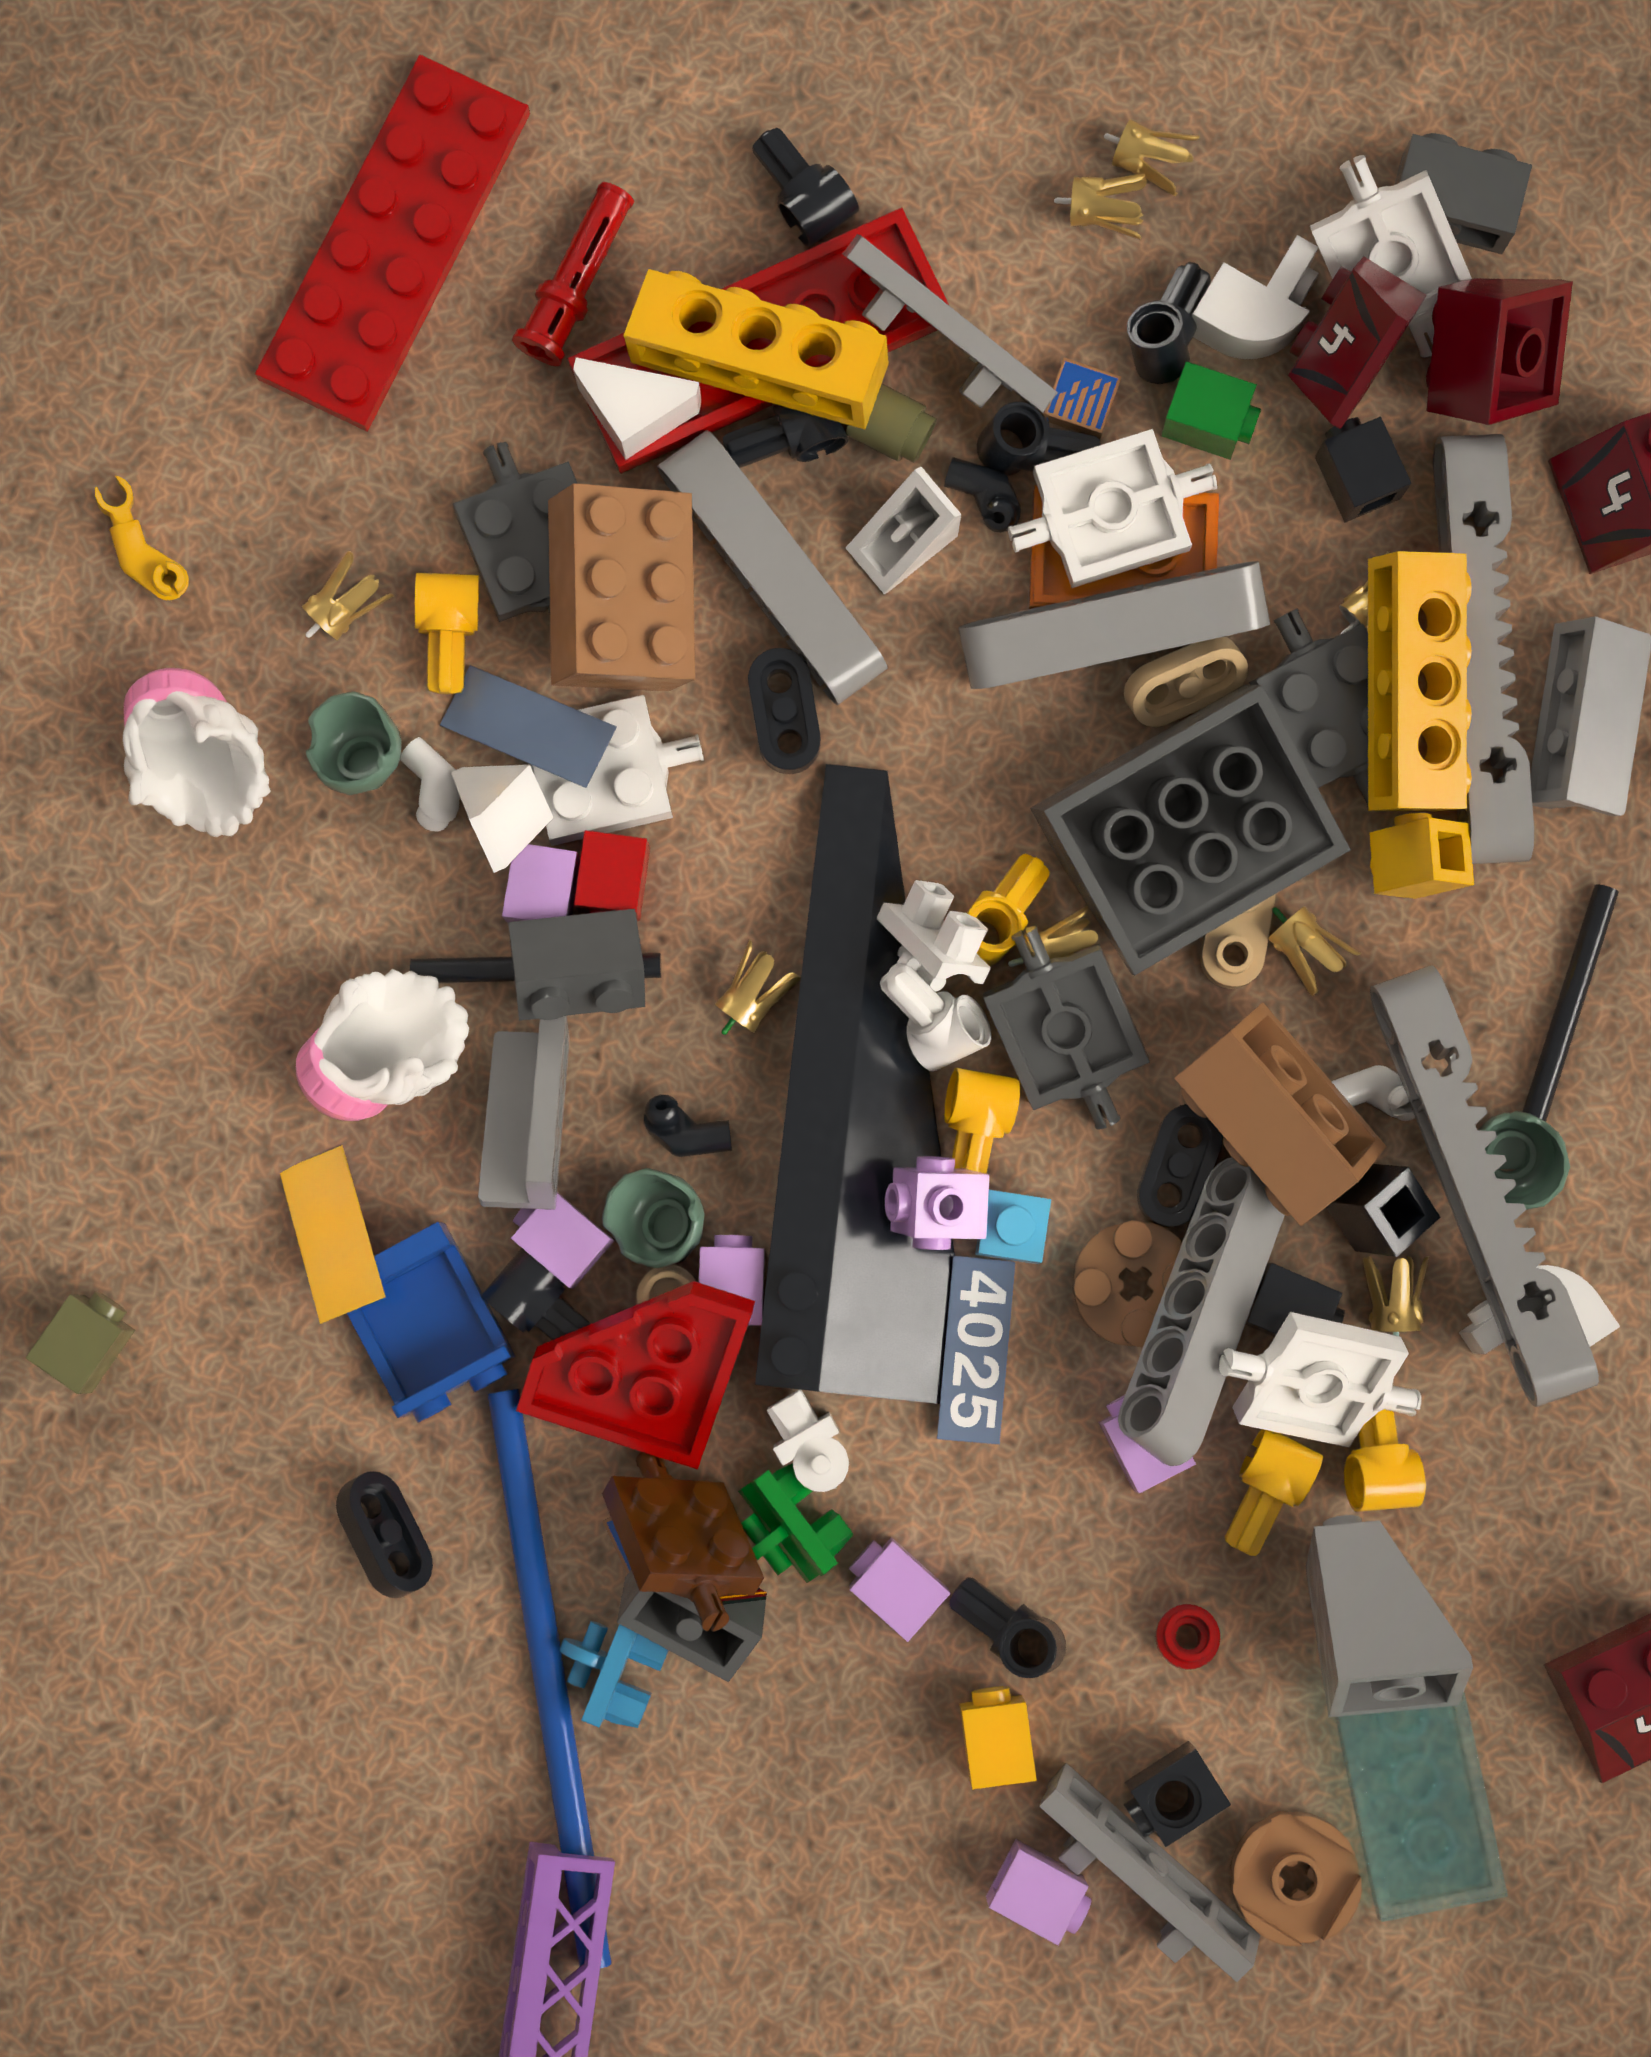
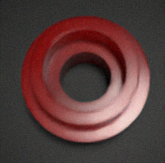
M1192 1604L1178 1605L1167 1611L1158 1622L1155 1634L1156 1645L1162 1657L1174 1667L1185 1670L1197 1669L1209 1663L1216 1655L1220 1645V1630L1214 1617L1202 1607ZM1180 1626H1191L1197 1632L1198 1642L1194 1649H1184L1178 1644L1176 1632Z

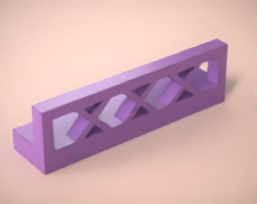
M529 1842L499 2057H536L538 2042L547 2052L542 2057H562L571 2048V2057H588L615 1861L612 1858L561 1853L556 1845ZM562 1870L597 1873L594 1898L571 1915L558 1898ZM558 1909L566 1921L554 1930L556 1911ZM591 1916L587 1936L579 1925ZM574 1930L586 1946L585 1961L582 1966L562 1981L549 1964L551 1948ZM548 1975L556 1987L545 1995ZM582 1981L578 2003L570 1991ZM564 1996L577 2013L575 2030L552 2047L540 2031L541 2016Z

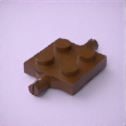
M641 1452L636 1458V1464L643 1478L611 1476L602 1493L639 1591L669 1592L688 1598L691 1602H694L702 1628L705 1631H709L710 1628L712 1631L720 1630L729 1621V1615L725 1611L720 1596H754L764 1579L724 1482L674 1479L669 1475L662 1458Z

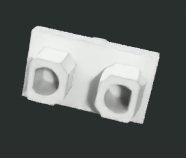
M916 880L904 905L884 902L877 916V920L902 944L898 950L900 958L897 963L912 967L935 992L945 986L946 978L957 974L967 975L974 983L983 984L991 967L977 954V951L988 929L976 917L963 912L949 911L944 921L954 895L942 884Z
M797 1390L768 1407L767 1412L783 1438L775 1443L773 1447L781 1464L785 1465L793 1460L796 1478L804 1487L812 1491L826 1492L835 1489L841 1484L848 1472L849 1459L841 1443L832 1438L839 1433V1428L830 1412L818 1418L802 1390Z

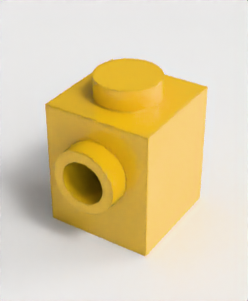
M1409 813L1395 817L1394 826L1369 832L1371 848L1370 868L1373 875L1374 894L1417 899L1474 885L1469 823L1432 818V814Z

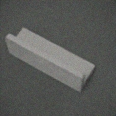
M1596 616L1554 624L1530 773L1533 806L1546 809L1578 806L1609 816L1624 815L1651 652L1650 634Z
M567 1016L554 1020L540 1019L539 1033L498 1031L494 1034L478 1192L479 1203L483 1207L556 1209L570 1040Z

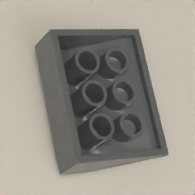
M1243 685L1030 808L1062 867L1130 973L1134 976L1351 850L1263 685Z

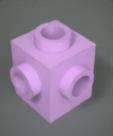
M918 1156L916 1168L894 1167L893 1183L889 1184L885 1195V1211L888 1219L891 1221L890 1231L912 1237V1247L930 1250L951 1249V1239H986L989 1174L964 1168H955L954 1158Z

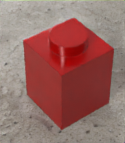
M584 831L574 906L579 913L589 914L635 909L637 921H640L650 855V845L647 838Z

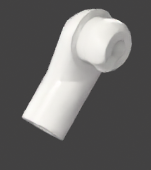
M418 737L406 746L401 753L400 761L421 779L419 807L416 812L418 822L426 830L438 832L448 826L449 822L456 817L459 809L460 795L451 774L456 769L428 743Z

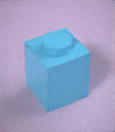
M989 1190L986 1239H977L975 1255L1032 1264L1042 1263L1051 1199Z

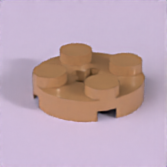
M1133 1220L1104 1228L1095 1234L1081 1249L1073 1270L1072 1291L1078 1313L1084 1323L1095 1334L1108 1342L1117 1345L1143 1347L1183 1241L1162 1226ZM1125 1268L1133 1273H1136L1141 1268L1148 1271L1150 1277L1147 1279L1146 1284L1152 1291L1146 1299L1135 1295L1128 1301L1122 1297L1120 1293L1124 1289L1125 1284L1119 1278V1275Z
M1276 1811L1266 1819L1255 1823L1238 1842L1230 1865V1890L1242 1915L1251 1927L1263 1937L1284 1946H1302L1301 1943H1312L1319 1939L1324 1941L1337 1935L1354 1916L1360 1902L1362 1885L1358 1862L1355 1858L1356 1855L1347 1838L1325 1819L1307 1812ZM1298 1861L1307 1863L1308 1866L1305 1874L1312 1881L1310 1888L1307 1891L1296 1888L1292 1891L1291 1895L1283 1893L1281 1890L1284 1887L1285 1881L1279 1875L1285 1865L1294 1867Z

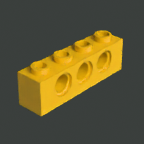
M648 269L624 333L631 363L864 430L867 427L889 364L886 336L879 334L875 328L866 323L851 320L843 324L819 317L815 311L803 305L788 304L782 307L761 301L754 293L742 288L730 287L727 290L711 287L702 284L696 277L682 271H670L668 274ZM706 321L714 324L703 333L687 331L691 325L697 322ZM757 338H767L773 341L768 347L761 350H752L745 347L750 341ZM819 354L832 358L828 364L821 367H811L804 363L811 356Z
M1397 551L1368 559V811H1444L1467 809V793L1470 790L1472 779L1471 769L1467 762V730L1469 729L1472 715L1471 706L1467 699V667L1470 663L1472 652L1471 642L1467 636V604L1471 596L1472 586L1470 576L1467 573V554ZM1420 608L1427 617L1425 632L1421 629L1418 622ZM1420 671L1423 672L1427 680L1425 696L1421 693L1418 686ZM1421 734L1427 742L1425 759L1422 758L1418 750V740Z

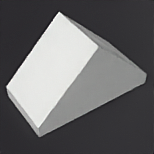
M581 358L575 359L573 371L579 391L626 460L694 417L700 411L701 394L699 382Z
M919 467L910 474L846 546V549L883 594H886L958 537L961 513L925 470Z
M530 765L462 767L451 772L468 818L494 873L506 868L553 819V815Z

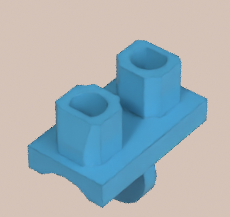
M590 1621L582 1642L571 1638H564L559 1649L562 1654L575 1660L567 1679L568 1683L585 1688L592 1668L601 1670L581 1721L600 1727L605 1719L615 1724L638 1728L652 1693L621 1681V1675L628 1658L661 1671L669 1650L619 1624L607 1653L600 1648L608 1627Z

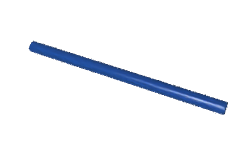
M519 1389L490 1393L487 1395L561 1853L594 1856L562 1653L559 1651L560 1640L523 1413L516 1411L520 1400ZM564 1870L571 1915L594 1898L597 1873ZM591 1916L579 1925L587 1936ZM606 1930L600 1969L612 1964ZM574 1931L580 1967L585 1961L586 1946Z

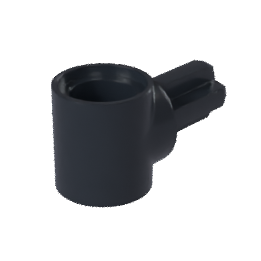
M781 129L767 130L753 144L752 150L754 155L782 189L778 196L777 204L784 220L790 228L795 225L799 228L802 234L798 238L805 246L810 248L859 211L858 202L842 176L830 165L822 167L821 164L809 166Z
M1188 262L1186 265H1181L1176 269L1161 300L1152 301L1138 307L1128 319L1127 333L1135 368L1139 376L1147 382L1154 384L1172 382L1181 376L1185 362L1190 361L1188 345L1197 329L1192 314L1210 285L1209 273L1201 269L1194 262Z
M1011 402L999 409L979 435L977 454L985 467L1001 471L1008 476L1016 474L1021 470L1033 472L1036 465L1100 446V439L1096 436L1050 428L1048 417L1042 416L1035 407L1024 402ZM1000 430H1009L1015 433L1021 440L1022 449L1009 446L1003 440Z
M777 404L773 406L775 416L729 432L723 437L725 450L739 468L787 450L792 459L796 458L799 462H809L819 458L817 452L825 450L826 455L838 451L848 442V437L842 423Z
M523 1248L518 1251L480 1296L523 1333L525 1331L529 1333L536 1326L551 1340H554L592 1324L560 1297L565 1290L563 1287L565 1284Z
M971 1577L961 1582L954 1591L949 1602L951 1609L994 1641L990 1651L1002 1660L1004 1666L1012 1674L1021 1678H1036L1053 1671L1061 1664L1066 1653V1640L1061 1628L1055 1622L1039 1616L1025 1604L1021 1605L1016 1611ZM1026 1629L1037 1630L1047 1641L1048 1653L1046 1659L1040 1665L1029 1664L1019 1653L1018 1641Z

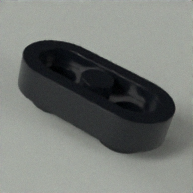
M786 648L769 649L761 653L753 661L748 674L759 750L765 763L773 770L783 774H796L808 769L816 761L821 747L810 672L804 659L796 652ZM778 673L787 675L792 682L790 688L784 693H775L770 690L768 681L773 675ZM787 733L797 735L802 742L800 749L791 754L781 751L778 747V741L781 736Z
M1187 1104L1174 1108L1161 1121L1137 1189V1201L1143 1215L1152 1223L1163 1227L1178 1226L1192 1219L1205 1181L1214 1169L1223 1143V1135L1209 1118L1200 1117ZM1183 1125H1192L1198 1129L1200 1142L1195 1148H1186L1179 1142L1178 1131ZM1166 1183L1174 1185L1180 1193L1179 1202L1171 1208L1161 1205L1157 1198L1159 1187Z
M374 1471L366 1472L347 1482L340 1489L337 1496V1515L372 1586L379 1593L389 1598H401L421 1589L429 1581L432 1574V1555L397 1484L387 1475ZM361 1503L366 1507L368 1517H366ZM388 1559L394 1564L396 1573L393 1571Z

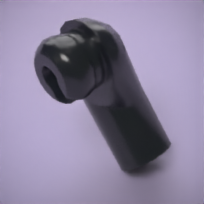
M952 458L944 487L973 495L984 524L988 529L1002 533L1008 531L1009 526L1017 525L1021 516V505L1007 475L995 469L959 458Z
M660 1094L654 1096L646 1104L643 1121L648 1133L672 1155L686 1157L732 1151L729 1120L696 1124L678 1106V1102L669 1095Z

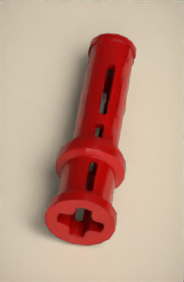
M601 182L598 185L597 193L578 230L574 234L571 244L553 279L545 280L544 283L539 284L535 292L538 302L524 329H517L512 338L514 345L526 355L551 366L561 365L565 357L562 348L575 322L583 321L588 312V302L584 297L603 260L607 256L609 248L628 210L634 204V199L629 193L608 182Z

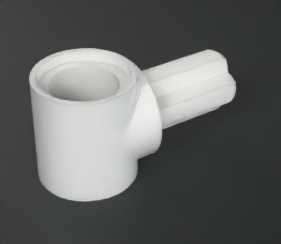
M902 963L893 965L889 972L881 978V990L909 1017L907 1024L909 1046L915 1058L927 1070L937 1071L990 1044L991 1029L989 1021L981 1006L972 997L961 995L954 998L946 991L936 993L912 967L905 966Z

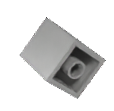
M1342 1515L1325 1520L1323 1526H1315L1306 1562V1575L1328 1717L1459 1705L1473 1670L1471 1654L1380 1520L1362 1522V1518L1359 1516Z

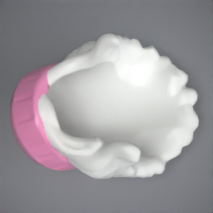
M181 668L158 669L142 676L129 688L124 699L125 728L122 739L126 754L124 772L130 784L129 803L131 805H138L140 803L146 806L152 805L158 813L166 816L174 825L183 826L188 824L195 830L207 832L213 837L221 835L232 836L238 831L239 824L251 823L254 809L260 807L263 797L271 792L268 786L269 777L264 768V752L258 745V728L254 722L245 715L238 713L231 704L227 703L222 693L210 680L191 670Z
M391 969L385 976L375 971L371 974H363L355 979H349L341 985L339 994L332 999L320 1028L313 1033L298 1052L296 1058L298 1084L305 1097L319 1112L330 1118L344 1121H359L373 1117L384 1110L388 1104L402 1105L416 1096H424L432 1088L446 1082L451 1074L457 1072V1061L465 1048L464 1040L469 1032L467 1010L455 1003L453 988L450 986L439 988L438 979L433 976H422L413 971L402 974Z

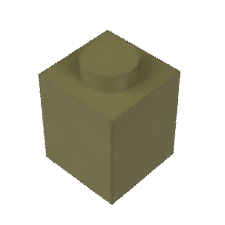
M95 1291L91 1298H88L86 1295L70 1294L30 1350L26 1359L76 1394L92 1393L136 1330L122 1321L127 1311L102 1293Z

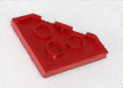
M692 1281L537 1346L516 1411L698 1470L745 1336L755 1301Z

